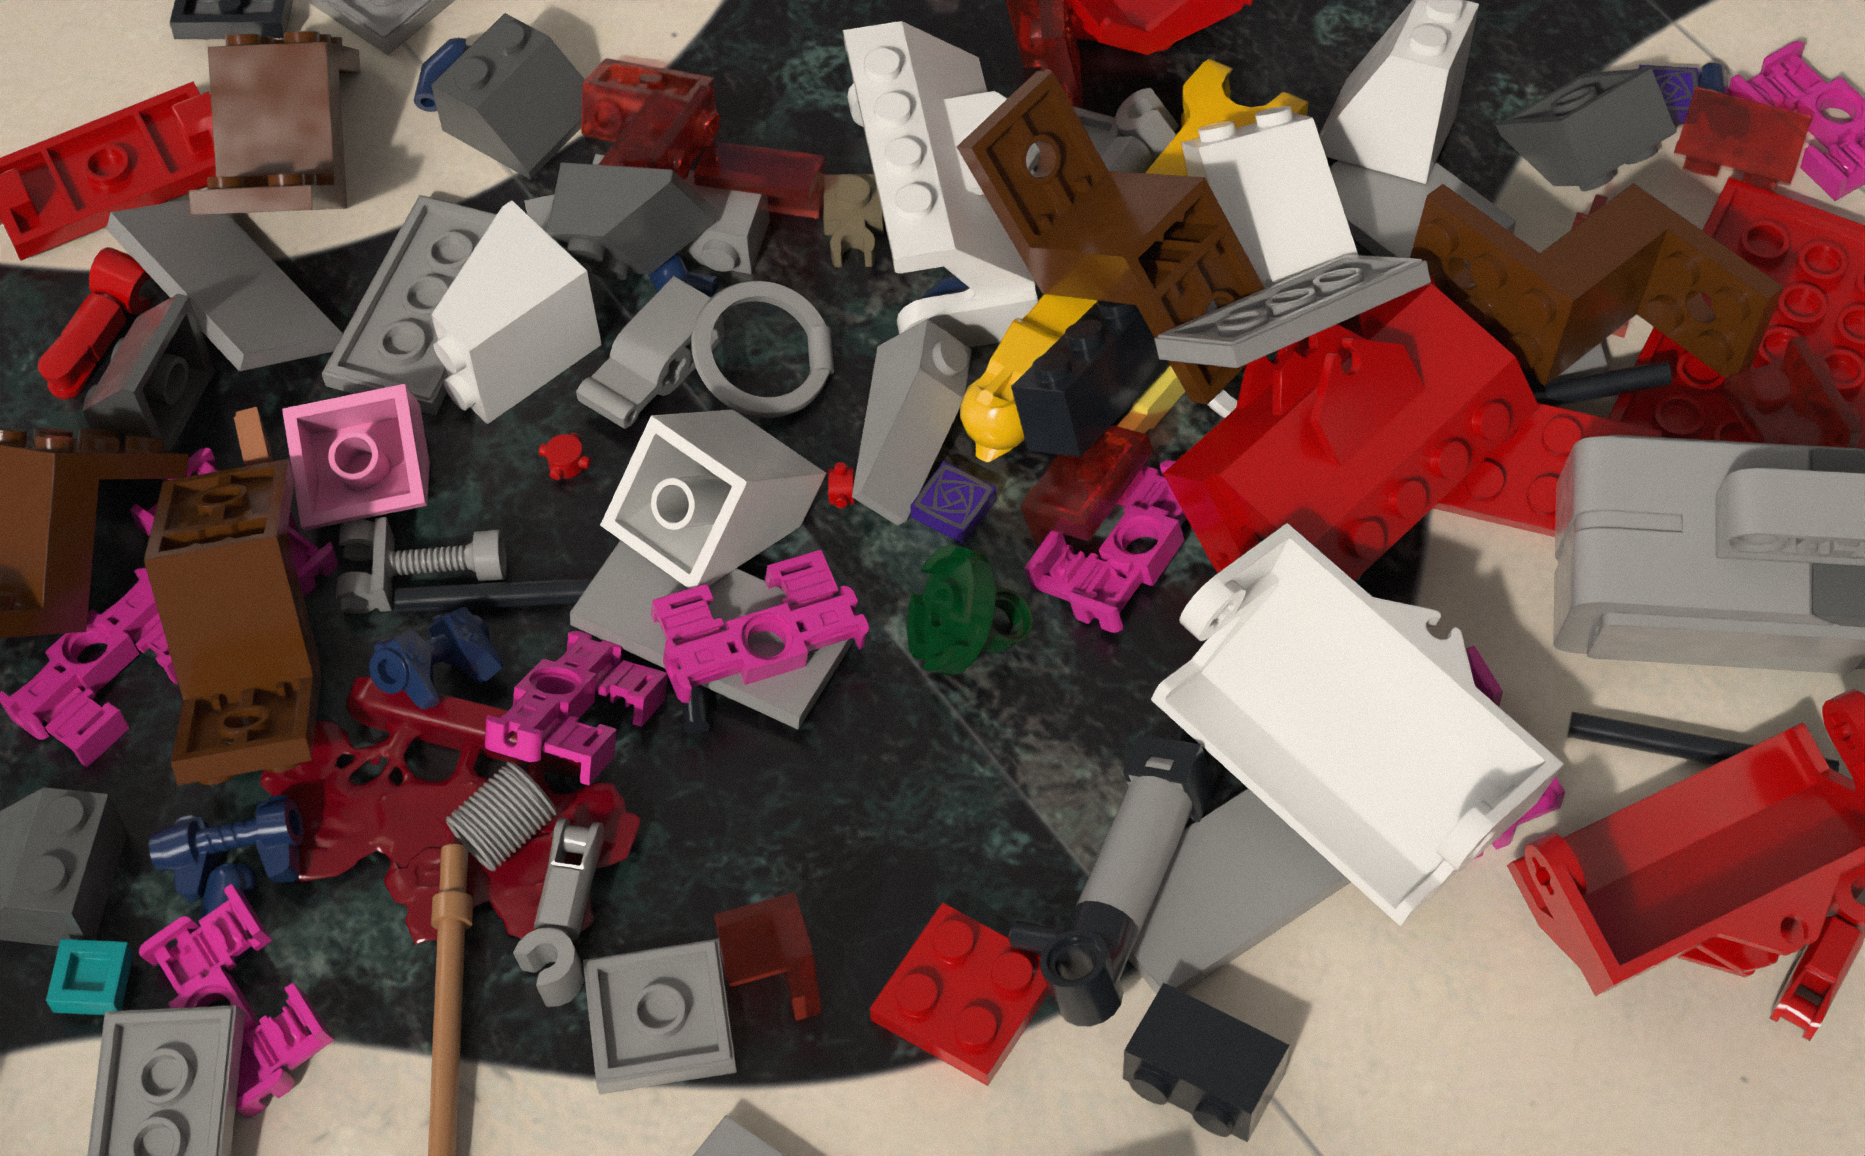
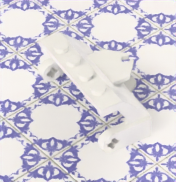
M903 21L843 30L844 44L854 82L849 88L847 98L853 120L858 125L864 127L895 272L907 273L945 267L970 287V289L963 292L923 298L908 304L898 314L897 325L899 334L928 319L968 347L1000 343L1012 321L1016 318L1023 319L1037 304L1035 280L956 146L1004 103L1007 98L995 91L987 92L979 57ZM1035 143L1029 148L1026 156L1027 168L1032 175L1035 173L1033 168L1038 165L1040 151Z
M1286 523L1212 577L1188 602L1180 616V624L1199 641L1206 639L1207 641L1190 661L1158 685L1151 700L1399 926H1402L1439 893L1458 871H1461L1539 801L1564 763L1475 687L1460 629L1452 628L1446 640L1433 637L1426 627L1436 626L1441 618L1439 611L1372 597L1300 533Z

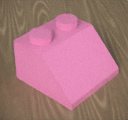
M406 384L282 409L292 473L295 481L294 486L300 524L304 531L427 506L430 460L421 407Z

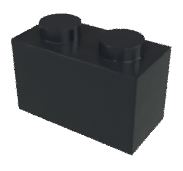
M1163 983L1124 1050L1123 1079L1128 1081L1131 1088L1147 1101L1159 1105L1169 1102L1191 1113L1195 1122L1208 1132L1221 1137H1228L1232 1134L1248 1142L1285 1075L1290 1045Z

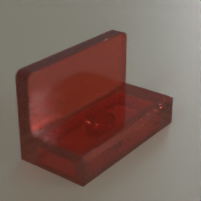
M710 141L694 171V184L697 186L767 195L769 212L819 218L824 207L825 156Z
M795 892L721 912L714 916L728 986H737L781 973L795 1021L822 1013L813 950Z

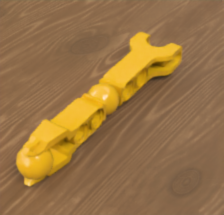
M1207 59L1183 85L1182 100L1184 111L1181 114V130L1145 173L1188 176L1181 142L1200 138L1198 129L1203 126L1233 121L1235 128L1257 123L1256 113L1282 106H1290L1292 113L1307 116L1309 102L1290 93L1282 92L1263 106L1247 107L1235 104L1230 100L1231 90L1229 84V75L1233 68L1216 60ZM1044 294L1023 319L1016 318L1012 321L998 348L991 357L986 372L968 386L960 405V419L967 435L976 443L977 458L989 463L1011 451L1025 440L1011 386L1097 300Z

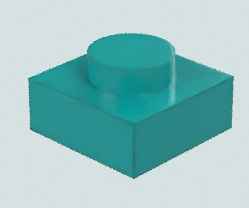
M60 939L46 1002L52 1012L105 1015V1012L121 1011L134 956L128 942Z

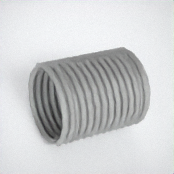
M507 762L506 766H502L498 770V773H494L493 778H489L488 782H484L483 787L478 788V792L474 791L473 796L468 797V801H464L463 805H459L458 810L451 812V816L446 817V823L457 839L468 848V851L490 871H496L497 866H501L502 862H506V857L510 858L511 853H516V848H521V844H526V839H531V835H535L536 830H541V826H545L546 821H551L552 816L557 815V810L545 792L523 769L513 762Z

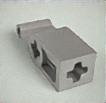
M673 276L621 330L612 345L610 358L591 377L582 381L576 390L578 401L624 429L631 426L636 421L641 410L657 394L662 396L670 394L696 368L691 348L692 331L699 312L711 297ZM722 314L716 320L712 331V350L725 337Z

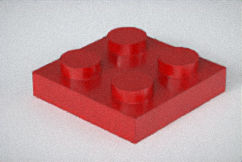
M942 902L870 1007L871 1021L989 1086L1050 993L1039 964L1041 956L1032 951L1013 948L1009 938Z

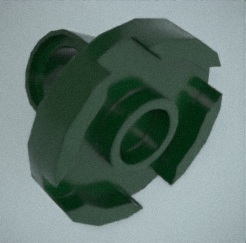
M949 544L938 548L926 560L921 572L931 574L926 583L923 595L915 593L911 595L906 628L909 651L913 658L925 661L926 664L922 667L924 670L948 676L963 673L977 659L980 651L1002 653L1028 637L1033 625L1030 607L1026 600L1017 592L995 586L993 568L985 554L972 548ZM995 607L1003 610L1008 616L1011 624L1010 635L1001 634L993 627L992 620Z

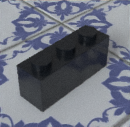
M1097 300L1011 386L1028 451L1081 457L1170 365L1168 360H1159L1155 337L1136 305Z

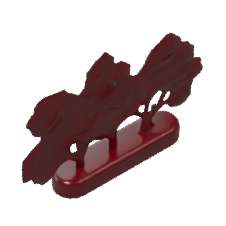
M371 677L356 678L346 699L347 712L361 724L390 733L389 738L373 746L355 749L349 741L348 733L332 721L317 720L312 761L302 762L297 767L285 772L272 773L264 769L259 780L261 786L271 794V797L286 795L288 800L291 799L296 803L301 813L304 836L300 844V873L295 880L296 882L301 883L338 876L355 866L358 860L375 851L384 853L392 862L384 878L385 886L396 903L406 905L408 913L405 921L415 945L426 941H436L438 930L431 926L432 897L439 893L441 848L448 844L463 845L448 827L446 817L451 816V812L454 810H458V806L463 805L464 801H468V797L473 796L474 791L478 792V788L483 787L484 782H488L485 778L479 777L473 769L478 755L528 767L527 774L545 792L557 810V815L552 816L551 821H546V825L541 826V830H536V834L531 835V839H526V844H521V848H516V853H511L510 858L506 857V862H502L501 866H497L496 871L487 869L468 851L467 894L473 897V909L475 906L486 901L490 902L497 915L503 920L508 935L522 939L526 934L536 930L534 923L548 869L554 828L558 818H568L570 825L590 828L593 822L603 824L604 841L596 869L627 859L641 819L637 814L626 812L625 800L618 793L613 783L596 782L571 794H554L543 777L545 772L567 777H580L581 762L576 763L574 760L564 757L560 758L557 755L544 752L545 748L543 747L541 748V760L537 762H527L485 748L486 716L491 715L501 718L508 710L438 694L441 703L435 708L421 709L410 699L404 690L395 694H389L380 690L374 684ZM515 731L514 735L509 739L513 743L517 742V732ZM416 739L461 750L453 775L441 782H430L415 777L408 769L403 757L410 742ZM342 754L355 755L352 763L341 769L336 766L337 759ZM385 756L388 759L381 774L364 785H355L350 781V775L367 760L370 759V764L379 765L382 757ZM395 767H399L403 775V782L399 786L389 779ZM567 852L564 863L581 866L583 854ZM590 893L581 931L589 927L594 920L590 907Z

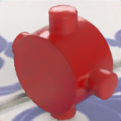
M577 433L557 435L549 440L547 444H541L539 455L547 458L550 470L549 476L552 479L572 478L578 475L583 468L589 469L592 460L591 457L584 456L580 442L581 437Z
M838 462L834 465V468H829V505H835L838 508L855 505V499L852 498L855 480L854 467H847L845 463Z

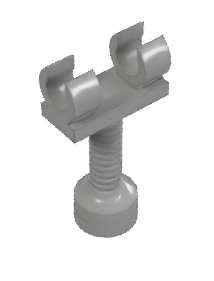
M387 517L375 518V522L359 519L344 522L340 525L339 546L344 545L343 557L352 561H368L373 559L372 575L364 572H347L337 578L336 599L341 598V611L346 613L365 614L373 611L375 608H379L380 612L392 611L393 577L398 574L404 575L405 573V575H409L410 572L411 574H416V572L421 574L422 572L429 573V571L433 573L435 570L436 572H441V570L445 572L447 570L453 571L454 569L457 571L460 568L462 570L468 568V570H473L476 573L479 581L506 579L507 554L505 539L501 529L474 532L473 541L466 546H453V548L447 546V548L441 547L440 549L435 547L434 549L428 548V550L423 548L422 550L416 549L415 551L411 549L409 552L408 550H403V553L399 550L396 553L394 551L395 538Z

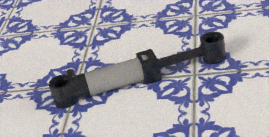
M1179 725L1172 740L1145 735L1138 736L1123 770L1129 787L1065 930L1022 921L1015 922L1010 928L1009 942L1013 948L1041 953L1039 962L1041 972L1056 1008L1065 1021L1073 1025L1091 1027L1103 1023L1115 1015L1121 1006L1124 991L1120 977L1187 821L1200 822L1215 787L1201 744Z

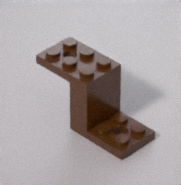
M316 31L284 33V39L261 37V34L225 35L226 46L208 47L216 177H207L208 189L189 190L190 215L347 209L339 73L360 72L359 49L342 46V37H331L330 34H319Z
M1037 71L956 146L1042 294L1136 305L1153 336L1157 338L1160 333L1205 315L1209 304L1213 300L1216 303V309H1219L1265 289L1205 177L1108 171L1053 71ZM1035 143L1040 151V156L1038 159V169L1032 175L1027 168L1026 156L1029 148ZM1168 360L1191 402L1209 404L1246 366L1245 364L1239 368Z
M1634 183L1541 253L1442 184L1426 197L1410 258L1427 261L1429 275L1433 276L1438 289L1516 356L1521 369L1544 386L1549 384L1636 314L1697 357L1705 365L1711 367L1735 384L1749 372L1784 288ZM1464 260L1470 264V270L1467 268ZM1701 292L1711 298V307L1705 303Z
M0 427V638L86 632L99 479L187 477L189 454L163 450L164 439L156 437L127 435L125 437V444L120 443V439L117 438V431L79 428L78 439L73 438V431L34 428L32 439L27 438L26 430Z
M289 459L163 481L144 563L183 698L171 759L177 786L199 782L203 785H215L223 783L237 774L264 769L272 773L285 772L297 767L302 762L312 761L322 667L287 535L295 482Z

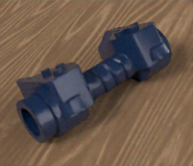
M466 607L433 617L434 624L428 627L431 638L426 641L414 630H410L393 639L388 638L376 642L374 645L375 653L371 657L369 664L370 675L374 684L380 690L389 694H395L404 690L418 707L430 709L435 708L441 703L434 687L433 665L441 661L448 665H457L480 685H483L503 667L502 659L489 641L490 635L486 623L479 616L471 614Z
M286 795L273 796L268 801L259 803L254 818L227 823L222 826L210 827L201 817H195L192 814L182 816L176 820L174 825L164 827L162 831L151 834L149 838L150 857L154 867L159 872L168 870L174 872L176 891L191 904L201 897L205 880L221 858L222 852L256 844L266 874L273 882H294L300 873V844L304 836L302 816L296 803L291 799L288 800Z

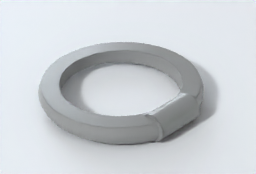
M747 281L731 285L711 297L696 318L692 331L691 348L698 374L716 398L740 413L760 418H777L793 414L809 405L822 391L829 375L834 373L831 328L826 326L821 315L807 299L788 287L766 281ZM759 301L776 305L790 313L801 324L808 337L810 372L806 381L794 391L777 397L754 396L733 386L718 369L711 348V336L716 320L726 310L740 303Z

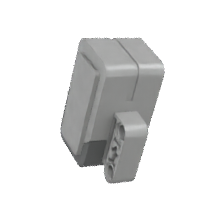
M1627 435L1590 437L1579 440L1573 445L1556 484L1555 558L1558 560V566L1554 575L1553 645L1555 648L1570 653L1587 654L1589 658L1839 674L1851 673L1857 669H1865V449Z

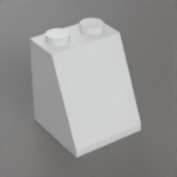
M1467 0L1411 1L1347 78L1319 134L1326 157L1420 183H1427L1434 163L1456 118L1479 8L1478 3Z
M1290 106L1276 107L1256 113L1257 123L1235 128L1233 121L1218 122L1199 128L1200 138L1181 142L1188 176L1205 177L1265 288L1339 256L1358 255L1312 117L1292 113Z
M512 200L502 206L431 314L438 341L433 344L434 350L445 366L448 378L443 381L447 393L460 409L465 411L470 407L487 424L602 345L587 270Z
M735 410L652 415L600 526L690 589L704 584L710 586L799 528L821 486L826 472Z

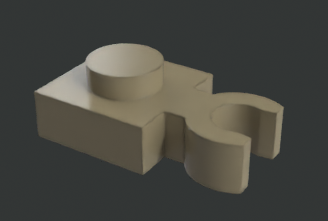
M874 174L824 175L825 235H832L830 248L834 267H842V255L845 251L853 248L864 252L865 267H872L876 261V247L873 234H883V212Z

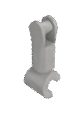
M1151 88L1141 89L1133 93L1118 108L1115 124L1125 137H1116L1102 156V160L1108 171L1145 173L1153 160L1159 157L1176 136L1174 131L1179 127L1178 123Z
M558 818L554 828L548 869L534 923L536 930L526 934L518 942L513 952L523 971L536 973L545 964L555 962L551 967L539 973L536 987L546 1007L561 1006L571 1002L579 994L584 983V967L571 940L579 938L592 880L602 852L604 826L599 822H593L590 828L570 825L568 818ZM567 852L583 854L581 866L565 864Z

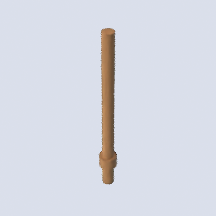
M448 844L441 848L439 893L432 897L431 926L437 929L438 932L428 1156H456L465 930L472 927L473 897L467 894L468 848L460 844Z

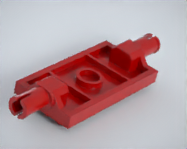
M194 81L1 157L0 225H4L20 261L106 227L110 212L162 204L189 193V190H197L207 186V177H216L212 107L209 91L200 94Z

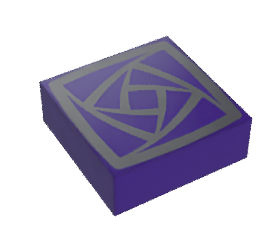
M1639 65L1638 69L1652 68L1673 123L1696 125L1699 115L1698 68Z
M943 461L910 505L911 518L965 544L997 500L996 487Z

